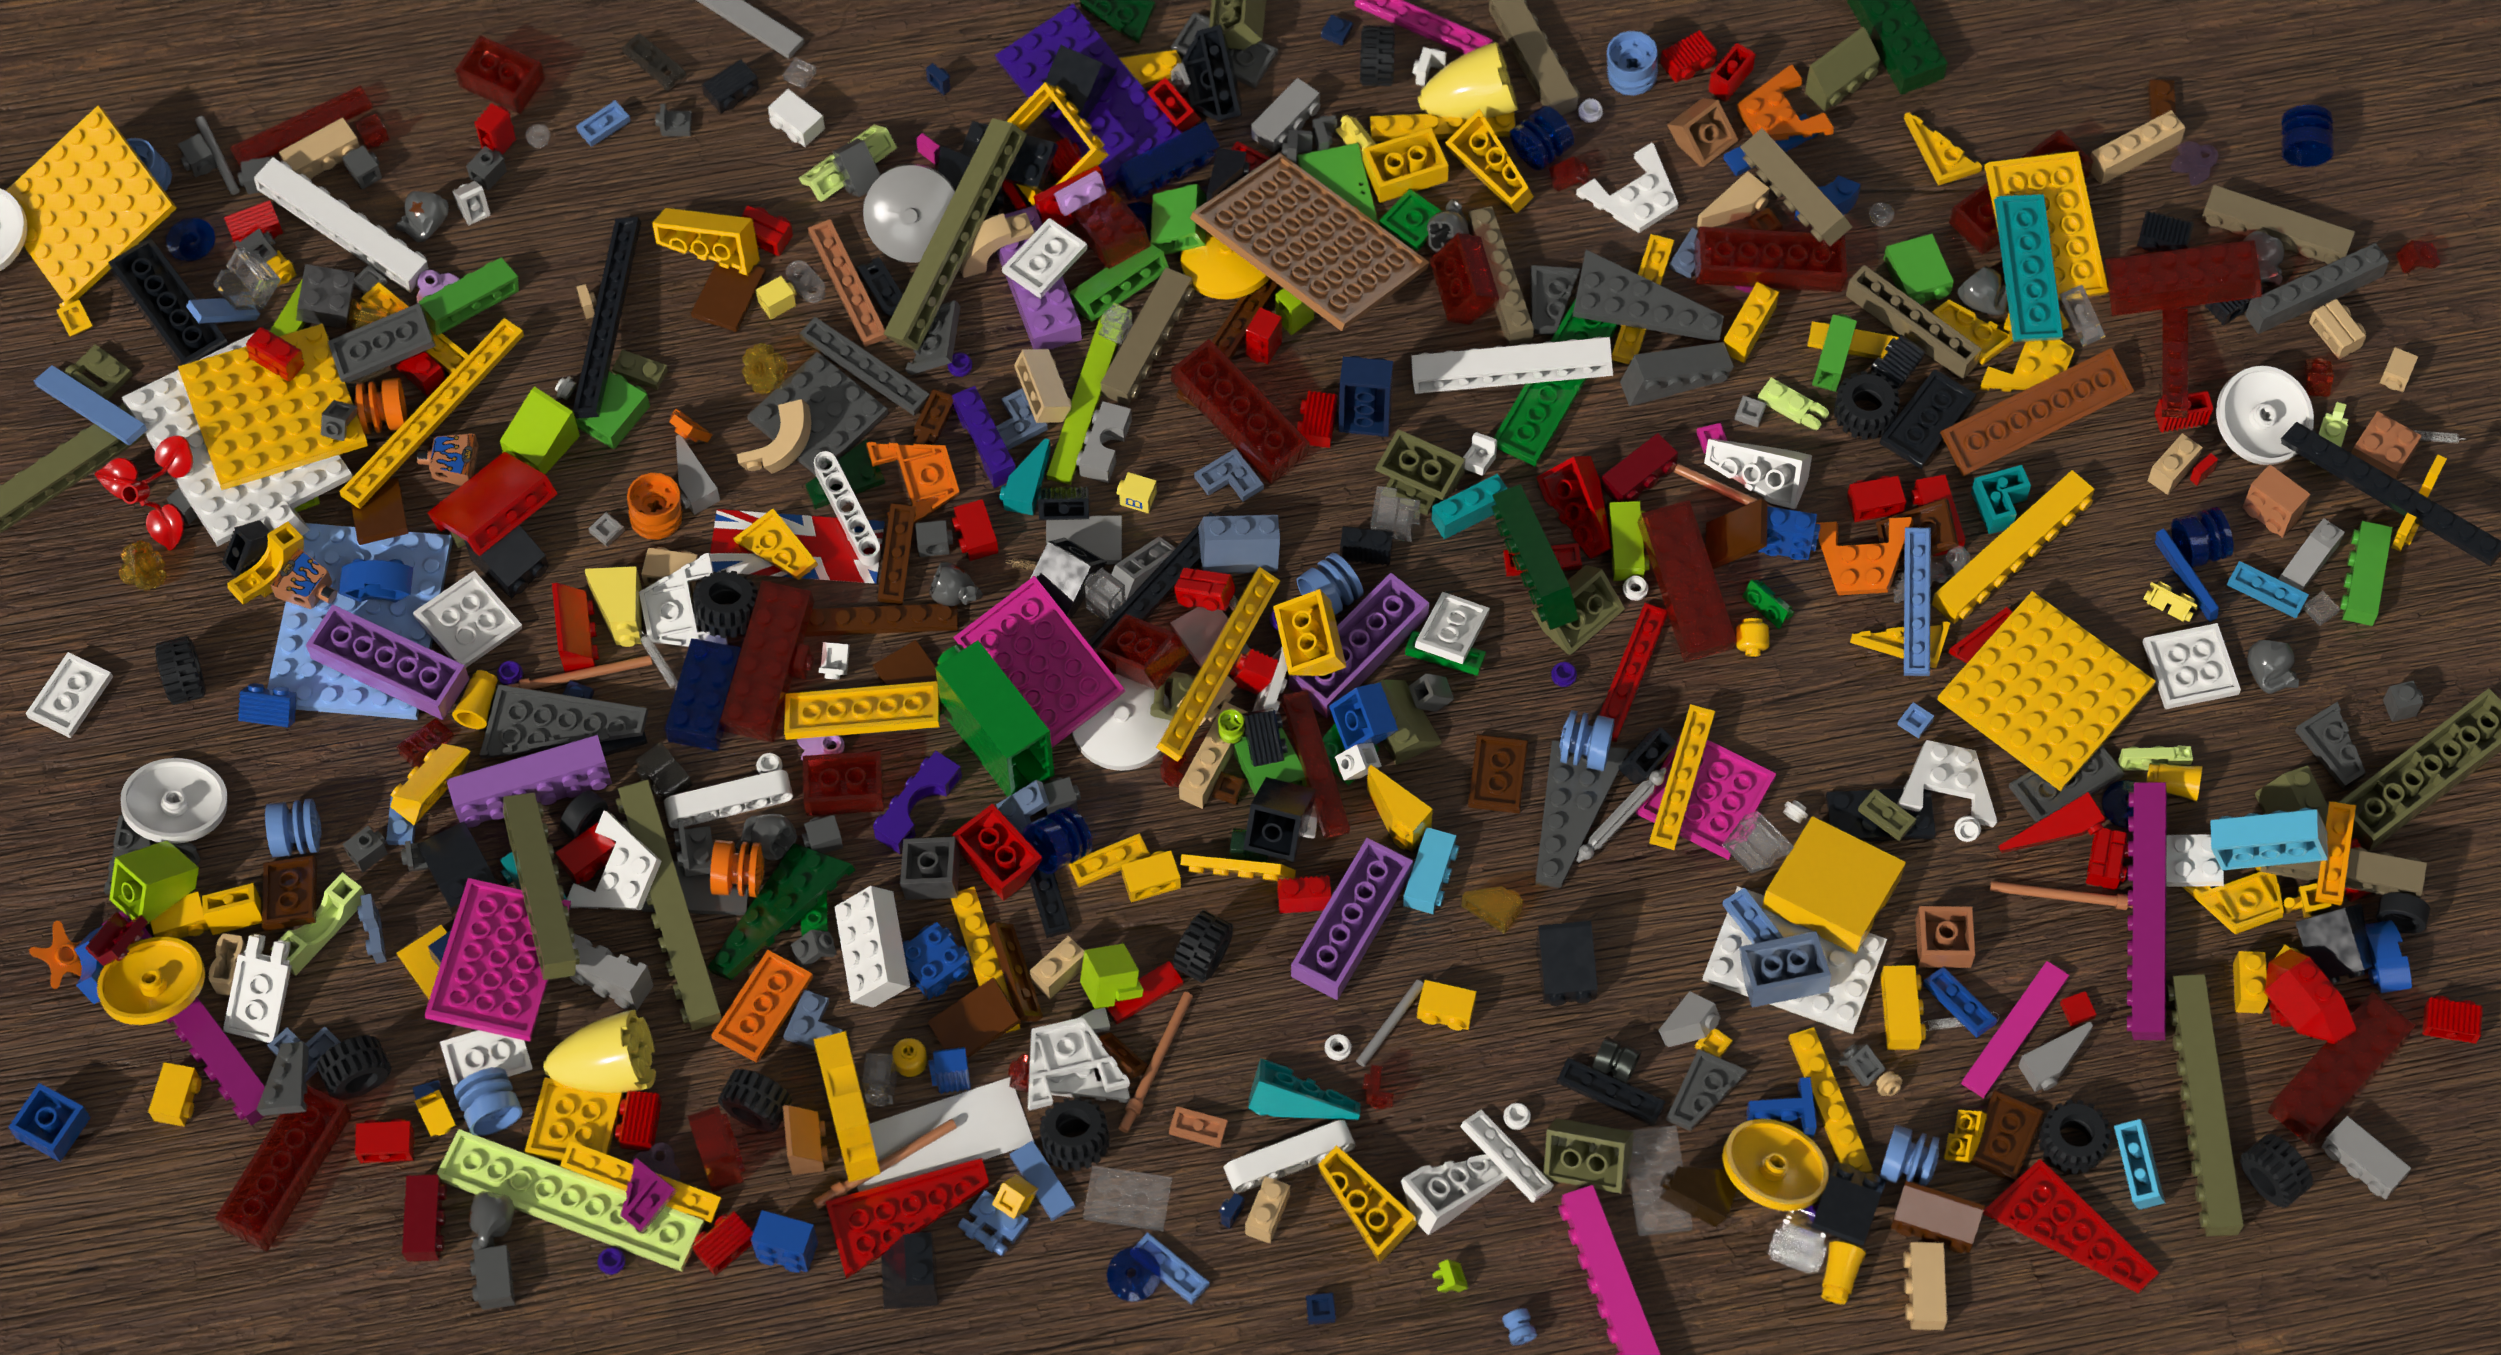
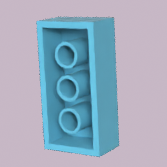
M2302 808L2295 812L2274 811L2266 815L2251 813L2245 815V817L2236 818L2223 816L2219 819L2211 820V849L2222 870L2328 860L2327 830L2318 810L2311 808Z

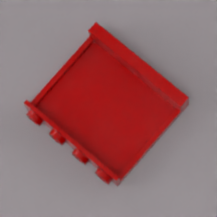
M503 452L427 513L440 532L448 529L468 541L473 551L481 556L558 493L545 474L514 456Z

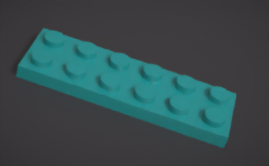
M2044 194L1997 196L1994 199L2013 342L2060 340L2063 338Z

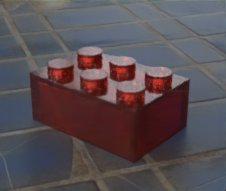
M481 35L455 69L459 87L519 114L522 113L545 80L541 62Z
M1112 187L1106 189L1107 193L1070 213L1076 231L1108 269L1151 246L1144 225Z
M1457 233L1430 259L1448 321L1471 325L1499 299L1480 236Z
M1128 614L1124 615L1094 650L1111 672L1155 690H1158L1165 683L1168 677L1189 654L1176 633Z
M881 751L803 756V793L806 815L884 811Z
M715 1106L687 1116L712 1192L743 1182L741 1173L745 1171L727 1113L721 1115L719 1106Z

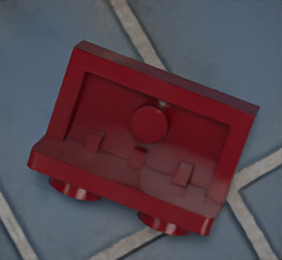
M116 912L85 948L103 966L114 960L119 962L129 953L130 950L127 947L131 943H136L144 935L142 929L147 925L148 921L140 915L128 922Z

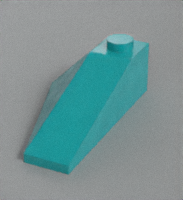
M1262 1058L1260 1059L1250 1092L1248 1106L1256 1114L1273 1117L1359 1119V1102L1332 1089L1323 1091L1315 1084L1316 1081L1310 1078L1303 1081L1292 1075L1294 1070Z

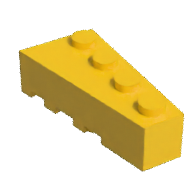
M1480 109L1445 142L1450 152L1516 214L1534 197Z
M665 208L652 222L656 244L684 254L687 251L694 253L698 259L704 261L707 259L719 262V266L727 269L731 266L739 269V273L748 275L753 266H756L760 261L752 218Z
M1336 1145L1318 1164L1320 1173L1379 1263H1381L1417 1225L1416 1218Z

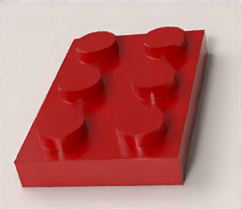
M1098 165L1034 195L1036 209L1042 225L1050 218L1065 228L1110 206L1108 194L1106 193L1064 216L1059 209L1054 193L1094 171L1101 175L1106 189L1103 172Z

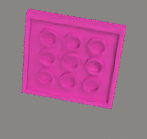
M1681 734L1676 741L1677 745L1669 753L1661 769L1666 768L1667 770L1664 775V782L1659 786H1655L1653 794L1636 811L1637 815L1655 823ZM1707 740L1679 836L1729 860L1775 780L1776 773Z

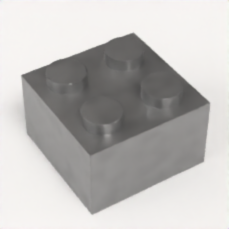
M305 264L296 320L346 329L355 273Z
M955 837L903 839L900 885L906 900L957 898L960 851Z

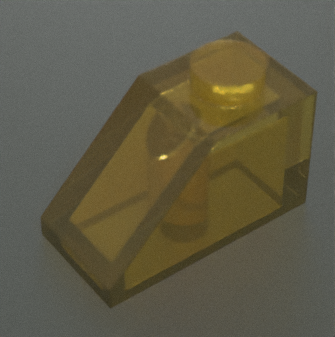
M353 299L347 323L356 330L387 317L391 313L386 309Z
M1499 886L1465 892L1462 895L1461 906L1505 934L1521 913L1523 900L1516 891L1512 889L1507 890Z

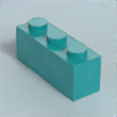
M1496 474L1432 506L1431 521L1445 540L1494 515L1491 506L1495 505L1492 495L1508 488L1500 476Z

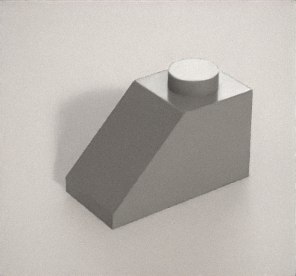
M1689 991L1661 1026L1659 1032L1664 1044L1671 1047L1706 1038L1710 1031L1717 1027L1721 1017L1715 1003Z

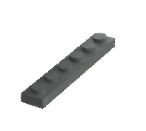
M814 317L799 333L800 339L915 416L926 404L930 396L929 393L818 318Z

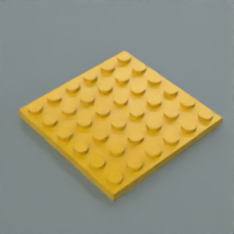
M99 106L93 109L6 190L19 202L26 215L27 235L23 246L64 302L69 299H73L74 302L77 301L111 269L108 264L110 260L139 244L177 209L104 109Z
M323 324L279 336L300 349L303 355L304 367L290 382L251 360L248 355L247 346L178 366L221 490L368 446L357 415L347 426V435L344 441L321 435L322 413L333 400L353 405L345 382L340 380Z
M2031 591L1938 695L1937 700L2061 792L2152 689L2156 681L2035 592Z

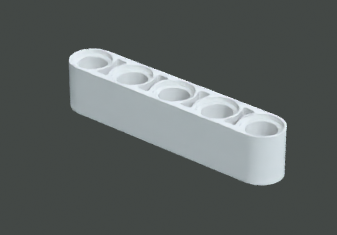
M828 451L820 452L814 459L815 474L859 561L865 566L875 565L881 556L879 541L836 457ZM823 463L832 465L831 468L826 470L820 468V465ZM834 484H840L843 486L842 489L838 491H834L830 488ZM845 505H850L853 507V510L844 512L841 508ZM860 526L864 528V531L854 533L852 529ZM873 548L875 552L867 555L863 553V550Z
M776 770L672 795L664 800V807L669 826L671 828H679L678 821H683L684 827L785 803L793 798V793L787 771Z
M1338 1120L1234 1159L1224 1166V1170L1233 1192L1241 1193L1262 1185L1264 1177L1276 1180L1320 1163L1336 1145L1345 1153L1351 1151L1356 1145L1345 1120Z

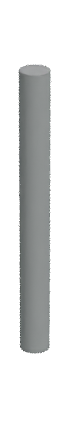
M204 116L197 117L195 121L208 148L213 154L217 167L231 195L238 194L240 189Z
M1416 980L1357 1058L1356 1062L1359 1065L1365 1067L1422 991L1424 985L1422 981Z

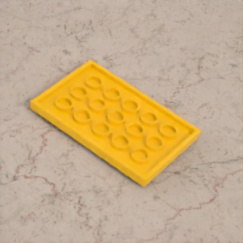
M2079 152L1987 162L1984 167L1996 223L1994 199L1997 196L2044 194L2058 301L2105 295L2108 293Z

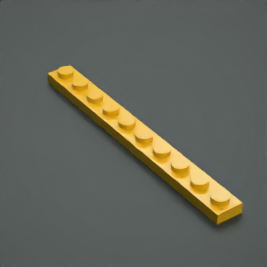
M504 318L339 491L340 495L361 509L523 338V330Z
M1261 567L1255 571L1156 746L1157 749L1177 762L1184 754L1280 582L1279 579Z

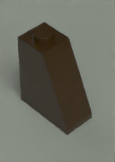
M1677 1166L1671 1173L1667 1172L1663 1176L1660 1187L1663 1189L1659 1198L1717 1227L1727 1218L1738 1188L1730 1180L1726 1170Z

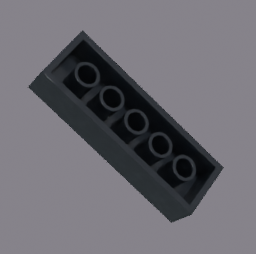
M151 237L108 262L117 282L179 366L195 362L228 346L226 338L215 323H198L190 313L186 305L189 300L197 299Z

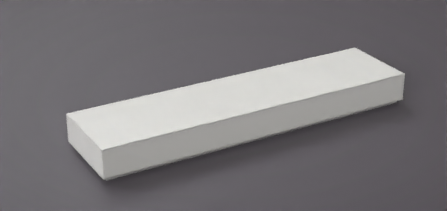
M1479 1110L1462 1122L1460 1127L1532 1203L1552 1190L1554 1185L1482 1110Z

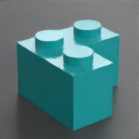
M2022 465L1974 479L1971 494L1989 534L2006 530L2015 521L2017 515L2013 504L2026 501L2028 498L2031 484Z

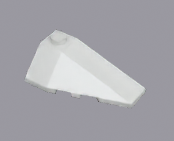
M1710 438L1707 444L1705 464L1726 477L1733 478L1743 484L1744 488L1749 491H1754L1763 496L1764 500L1771 504L1796 509L1808 481L1812 455L1786 449Z
M1487 1154L1469 1157L1467 1161L1457 1163L1448 1161L1441 1166H1423L1404 1177L1401 1182L1409 1211L1415 1216L1416 1222L1425 1233L1430 1235L1448 1224L1509 1177Z

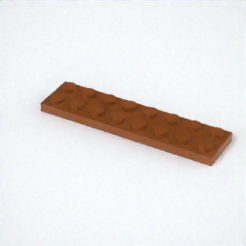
M2110 348L1942 430L1940 434L1963 477L2132 394L2134 390L2113 349Z

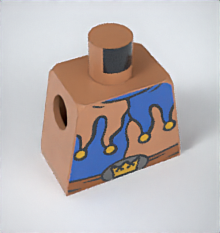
M476 435L437 436L434 438L432 450H418L417 463L429 465L433 479L461 486L474 476L479 449Z
M299 548L271 584L275 597L308 609H313L320 599L331 604L337 596V590L330 587L332 579L329 572Z

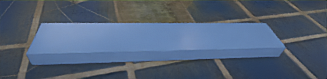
M53 365L34 380L38 388L129 446L148 430L144 423Z
M1905 528L1904 676H1930L1931 528Z

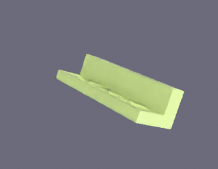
M878 125L871 126L850 141L852 142L855 139L864 140L875 164L897 149L887 128ZM833 154L799 177L801 183L810 186L818 201L821 202L844 186L843 181L845 178L842 171L838 172L833 163L835 158Z

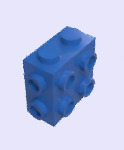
M1768 506L1767 547L1760 549L1758 552L1769 556H1787L1794 560H1809L1810 551L1816 550L1820 524H1816L1817 514Z
M938 922L931 926H925L914 939L902 943L908 976L928 1000L934 996L942 995L951 983L965 978L970 970L969 959L971 957L963 946L958 947L953 941L955 938L947 927L942 928Z

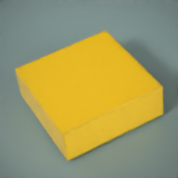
M1715 1028L1710 1031L1706 1038L1699 1039L1695 1044V1048L1721 1058L1733 1040Z

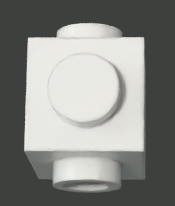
M1373 743L1357 744L1335 756L1343 780L1360 779L1366 776L1370 765L1377 769L1382 767Z

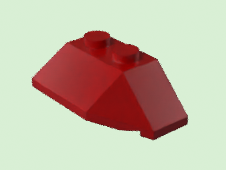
M2290 949L2268 963L2264 993L2297 1033L2336 1044L2356 1031V1026L2343 996L2309 956Z

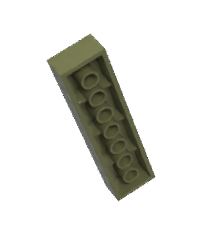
M2489 688L2338 802L2356 805L2352 838L2358 839V843L2361 844L2362 848L2368 852L2372 851L2501 752V700Z

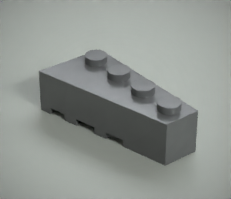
M1724 342L1636 354L1620 383L1629 406H1634L1724 382L1734 366Z

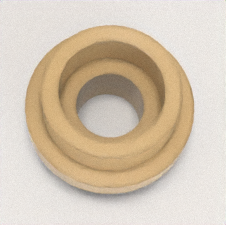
M1893 1072L1883 1074L1876 1082L1880 1095L1893 1096L1901 1089L1902 1078Z

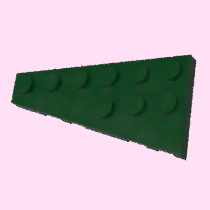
M793 843L759 892L758 897L754 899L707 968L715 975L732 980L755 960V954L765 945L767 947L772 945L777 934L783 929L786 931L817 905V899L827 890L831 892L838 886L836 882L845 874L849 876L856 869L848 862Z

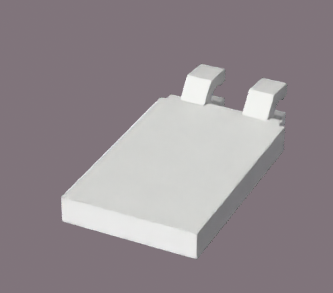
M254 934V936H249L244 953L238 954L223 1032L270 1043L278 1036L292 967V965H289L290 961L286 960L289 955L291 942L284 940L275 941L272 954L268 956L261 954L264 949L266 936Z

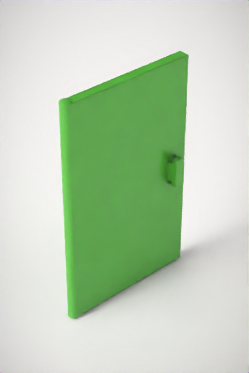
M1358 143L1297 155L1300 168L1353 207H1358L1357 209L1378 224Z

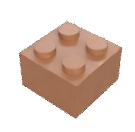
M2377 411L2353 447L2351 454L2397 479L2415 452L2422 435Z
M2269 465L2251 484L2242 508L2250 517L2256 518L2266 525L2269 531L2277 533L2283 538L2301 518L2310 493L2272 465Z
M1919 906L1916 915L1918 967L1971 968L1975 958L1972 907Z

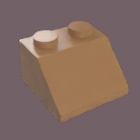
M1702 98L1667 124L1677 145L1700 167L1707 165L1738 141L1726 114L1716 99Z
M789 1105L783 1106L787 1157L792 1175L825 1171L824 1162L829 1161L827 1145L822 1146V1137H826L825 1120L820 1121L817 1111Z

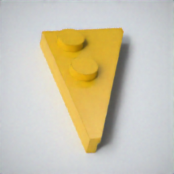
M1910 112L1905 113L1904 120L1938 186L1981 172L1982 165L1978 161L1976 163L1972 162L1964 156L1963 150L1952 145L1951 141L1936 130L1932 132L1925 127L1920 118L1912 115Z
M1942 622V625L1930 626V667L1937 668L1950 622ZM1904 627L1888 628L1886 632L1871 633V631H1863L1858 634H1852L1850 643L1904 659Z

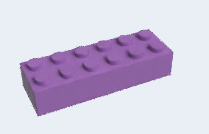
M1035 206L1004 215L1005 218L1027 213L1034 233L1042 226ZM1029 239L1006 245L996 251L1002 267ZM1005 275L1033 349L1050 350L1082 340L1081 324L1063 277L1040 299Z
M1390 573L1337 626L1346 668L1324 676L1289 675V689L1325 718H1328L1332 714L1329 705L1356 687H1359L1412 634V631L1428 617L1429 602Z
M333 604L306 644L311 659L441 720H444L469 681L465 665Z
M598 735L446 779L459 822L465 821L467 827H476L484 821L504 818V796L535 792L537 803L541 802L543 805H550L559 799L566 797L574 798L582 792L601 790L607 785L612 784Z
M1366 838L1292 962L1291 977L1338 1001L1409 880L1413 869V860Z

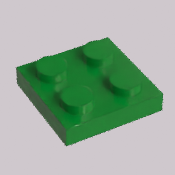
M1409 189L1379 220V226L1417 252L1429 240L1427 231L1429 219L1442 211Z

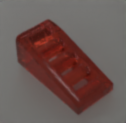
M435 718L403 740L396 748L399 755L413 767H420L425 763L424 758L431 749L437 750L442 743L446 744L454 734ZM437 728L443 735L439 737L433 730ZM427 735H430L434 739L432 743L427 738H425ZM422 741L426 747L422 748L419 743ZM415 748L419 752L415 754L411 750Z

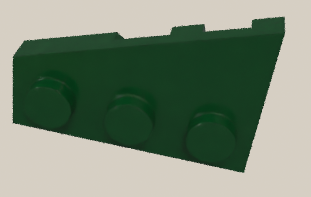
M1080 0V7L1140 44L1155 9V1Z
M867 439L837 460L855 495L885 484L879 466H872L867 449ZM817 476L805 485L815 510L830 504ZM834 484L830 488L834 491H838L842 489L843 486L840 484Z

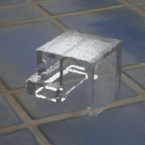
M237 247L226 265L228 269L220 271L213 285L235 310H260L265 308L281 279L259 254H250L244 247Z
M1377 486L1370 524L1371 529L1393 531V539L1412 542L1414 525H1420L1421 522L1420 500L1396 497L1397 489Z
M1758 811L1745 815L1722 844L1750 873L1771 867L1777 858L1788 855L1794 848Z
M1804 1210L1787 1212L1782 1227L1777 1226L1767 1253L1771 1255V1260L1811 1275L1813 1271L1819 1273L1828 1245L1823 1244L1827 1233L1811 1227L1815 1214Z

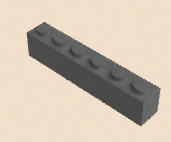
M2374 243L2250 300L2245 316L2257 334H2260L2382 278L2389 260L2378 245Z

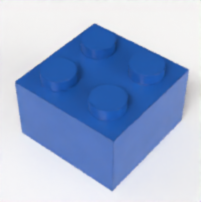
M1381 682L1356 687L1329 705L1345 751L1357 744L1373 743L1375 746L1398 731L1396 720L1391 712Z
M38 1083L8 1128L19 1141L61 1162L91 1117L84 1106Z
M763 1210L751 1239L756 1258L761 1263L773 1266L774 1263L783 1265L785 1269L795 1273H799L800 1270L804 1272L809 1271L818 1245L813 1224Z

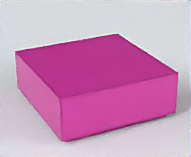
M922 133L916 138L918 152L936 165L939 162L940 146Z
M1721 423L1697 428L1696 433L1703 453H1706L1708 439L1727 441Z

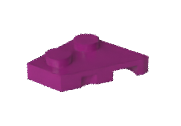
M636 1158L633 1161L632 1166L634 1169L631 1181L628 1182L627 1198L623 1203L620 1216L641 1233H644L676 1194L677 1190Z

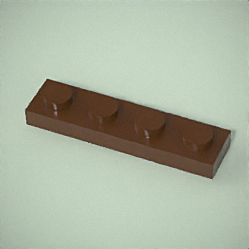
M892 503L890 505L878 602L903 605L916 506Z
M994 922L988 929L1014 1010L1020 1020L1037 1022L1043 1018V1014L1014 925Z

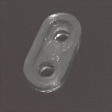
M793 261L787 266V280L804 300L816 303L825 297L826 288L823 280L806 262ZM799 274H800V275H803V276L800 277V278H796V277H795L796 275H799Z

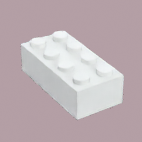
M869 886L835 906L851 1002L874 1008L908 989L910 983L893 891Z

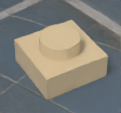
M586 284L577 286L586 319L594 317L593 307H596L597 304L594 292L589 293Z

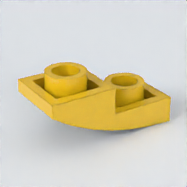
M1958 1110L1954 1134H1948L1944 1160L1971 1162L1982 1137L1986 1113L1982 1111Z

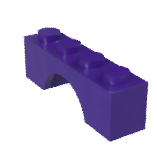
M973 386L953 394L954 411L963 429H967L971 435L993 488L1006 484L1008 477L1016 469L1015 463L976 387Z
M936 750L931 757L927 756L921 763L919 772L907 780L902 793L893 797L885 814H880L873 824L875 839L901 854L903 851V839H913L916 836L914 824L910 819V813L914 805L927 796H948L962 778L961 766Z

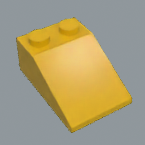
M1370 765L1368 767L1367 791L1394 843L1401 849L1406 848L1413 852L1421 843L1426 827H1432L1433 809L1377 768Z

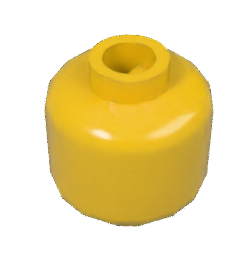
M1759 618L1743 619L1742 623L1736 627L1737 648L1745 652V656H1760L1761 651L1769 648L1768 625Z
M905 1038L894 1046L892 1060L896 1071L906 1077H915L925 1070L927 1053L924 1045L919 1040Z

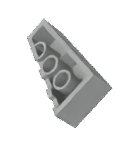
M574 934L575 942L572 945L573 949H578L580 964L576 965L575 976H570V978L579 985L583 986L585 983L592 987V990L601 997H606V995L611 997L623 1009L631 1008L637 1011L654 986L648 966L640 962L635 966L630 962L631 959L622 954L616 958L608 948L602 945L593 948V944L588 939Z

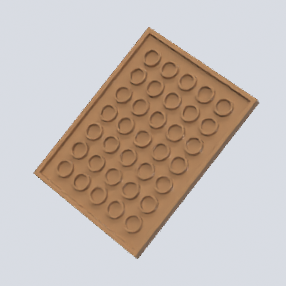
M1278 153L1194 210L1190 218L1341 331L1424 272L1429 265V261L1281 153Z

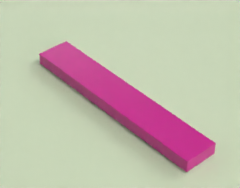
M1404 0L1355 1V6L1463 54L1493 43V39Z
M2046 961L1962 1080L1961 1084L1982 1098L1987 1095L2065 984L2069 974Z

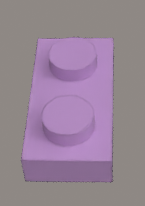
M1094 171L1054 193L1061 213L1066 216L1107 192L1101 175Z

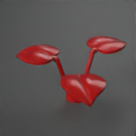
M180 435L168 437L158 445L155 451V461L164 468L145 480H136L138 477L137 468L126 458H116L95 473L96 478L110 493L123 499L127 504L140 502L141 506L147 505L156 509L150 511L147 515L146 528L151 537L169 551L173 550L182 538L184 531L183 516L173 504H166L161 508L158 503L147 501L150 495L148 483L164 475L167 471L174 478L184 477L191 471L193 455L187 439Z

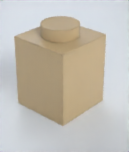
M2394 348L2380 383L2392 390L2403 392L2418 356Z

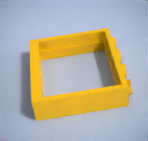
M1045 82L1007 122L1013 123L1024 131L1053 101L1091 149L1057 183L1059 184L1099 165L1109 154L1103 148L1105 146L1104 142L1090 131L1092 129L1091 125L1085 119L1079 117L1077 107L1065 99L1066 93L1058 85L1054 87ZM1017 184L1031 204L1036 207L1034 195L1041 193L1042 190Z

